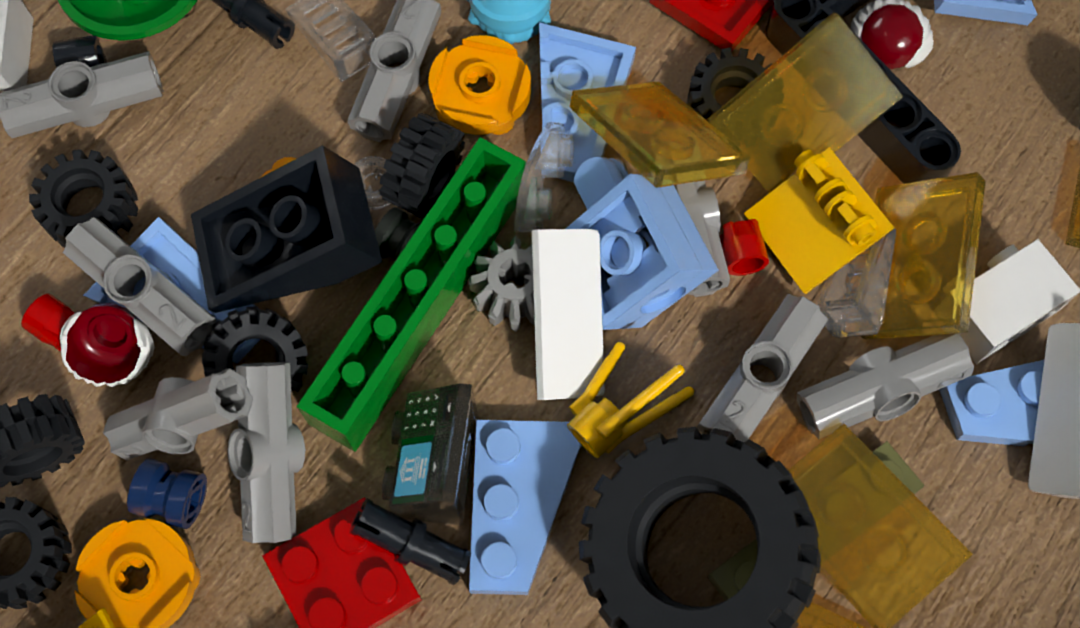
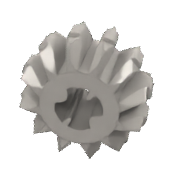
M515 235L510 242L511 249L504 250L500 244L493 241L492 245H490L492 258L477 255L474 264L475 270L478 273L471 275L469 286L471 291L477 293L473 299L477 311L490 310L488 315L489 322L493 326H496L505 317H508L511 329L516 332L521 326L520 318L527 317L533 325H535L532 245L526 250L521 249V241ZM514 279L515 283H517L518 285L525 284V286L517 289L515 284H506V282Z

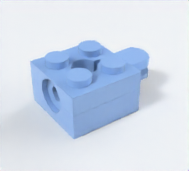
M591 157L582 162L576 171L574 184L587 211L565 229H596L599 231L603 330L642 328L719 270L669 177L629 174L620 159Z

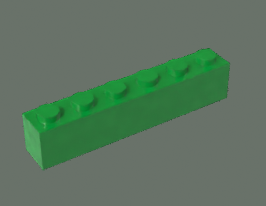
M481 137L477 140L296 406L308 425L353 452L357 451L475 271L474 261L477 255L485 256L490 245H492L527 192V162Z

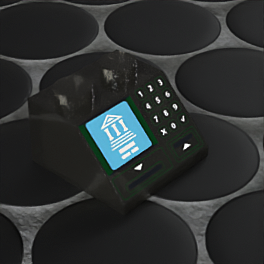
M459 383L408 393L405 411L395 412L391 442L394 445H399L396 465H387L382 485V499L390 501L389 508L392 513L409 520L417 518L426 522L463 526L476 437V420H478L471 384Z

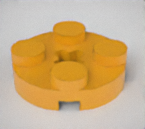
M486 35L462 39V45L454 47L449 52L448 48L440 52L430 68L429 91L437 118L464 133L475 135L505 134L513 128L514 122L522 116L528 106L531 96L529 68L518 57V51L505 40ZM479 77L488 78V86L492 88L483 93L473 92L472 88L467 87V84L477 83Z
M153 519L130 522L122 520L104 527L83 548L75 570L79 572L77 580L78 591H74L77 606L87 620L100 609L105 608L115 628H168L186 611L193 598L194 590L199 585L201 576L199 568L195 564L194 553L190 545L173 528ZM147 564L150 570L146 576L148 579L147 585L142 590L135 588L126 593L124 587L129 581L127 575L124 574L126 569L131 565L141 569Z

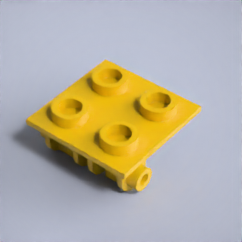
M830 147L821 154L815 155L812 150H806L801 153L794 161V165L798 168L796 173L744 212L748 220L753 218L758 221L764 241L805 295L894 229V226Z

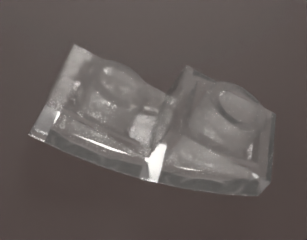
M547 122L533 146L518 191L514 232H532V230L543 229V220H551L552 190L551 188H544V178L564 177L565 167H572L574 161L573 134H565V124Z

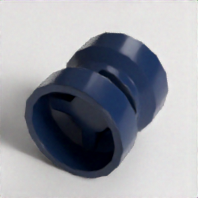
M152 458L146 459L137 469L130 484L127 496L128 511L145 518L158 514L164 517L169 525L188 529L197 519L204 503L207 491V477L204 473L190 469L172 472L166 462Z

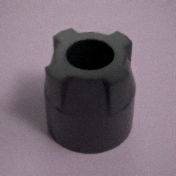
M91 35L53 42V57L56 68L66 62L73 61L85 63L89 67L107 63L106 55L103 52L98 36Z

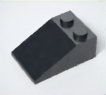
M323 145L191 214L208 310L215 313L335 285L382 263L360 169Z

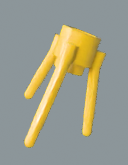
M617 342L583 394L569 406V409L575 415L567 424L569 431L594 457L599 458L604 452L609 454L624 439L694 395L692 387H685L627 422L628 419L683 375L684 367L682 365L674 366L620 410L607 398H603L597 404L593 400L625 350L624 343Z

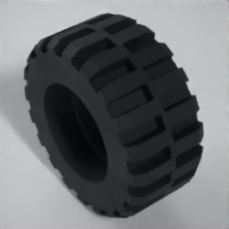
M696 427L678 428L676 438L667 440L661 433L644 439L647 449L637 455L627 449L615 460L621 469L611 480L602 474L593 488L601 494L596 508L585 506L581 524L589 528L588 540L579 541V560L587 563L589 566L590 574H587L583 580L589 596L597 598L602 607L598 613L609 627L796 628L799 625L796 621L804 608L810 607L816 592L813 587L816 574L820 573L821 554L818 549L819 533L808 502L792 474L779 460L775 461L772 459L765 448L750 439L746 442L739 441L732 432L717 428L712 430L711 435L701 434ZM713 493L735 502L750 518L757 537L758 551L756 564L746 584L733 597L712 606H688L668 597L653 580L648 566V543L656 522L671 505L691 495Z

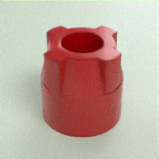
M752 218L748 221L737 222L730 221L723 225V234L720 235V240L730 275L744 276L753 274L764 269L769 264L764 239L756 219Z
M47 293L38 297L28 307L23 315L21 326L41 342L49 344L61 352V329L68 318L75 314V312L54 295Z

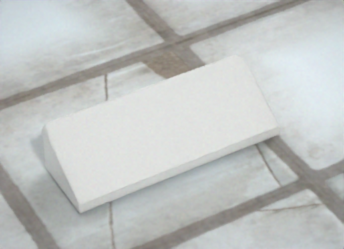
M596 229L532 230L537 400L579 398L604 361L600 234ZM604 384L596 397L604 395Z
M1059 323L1051 325L1048 329L1028 488L1032 492L1071 499H1080V323Z

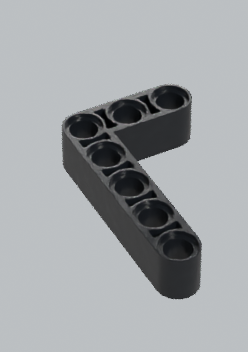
M774 0L766 25V36L770 43L905 186L918 193H931L938 190L960 158V143L947 127L842 21L843 18L870 0ZM820 50L827 51L830 54L822 53ZM853 85L861 86L865 90L857 89ZM887 120L896 122L901 127L892 126ZM922 157L930 158L937 165L927 163Z

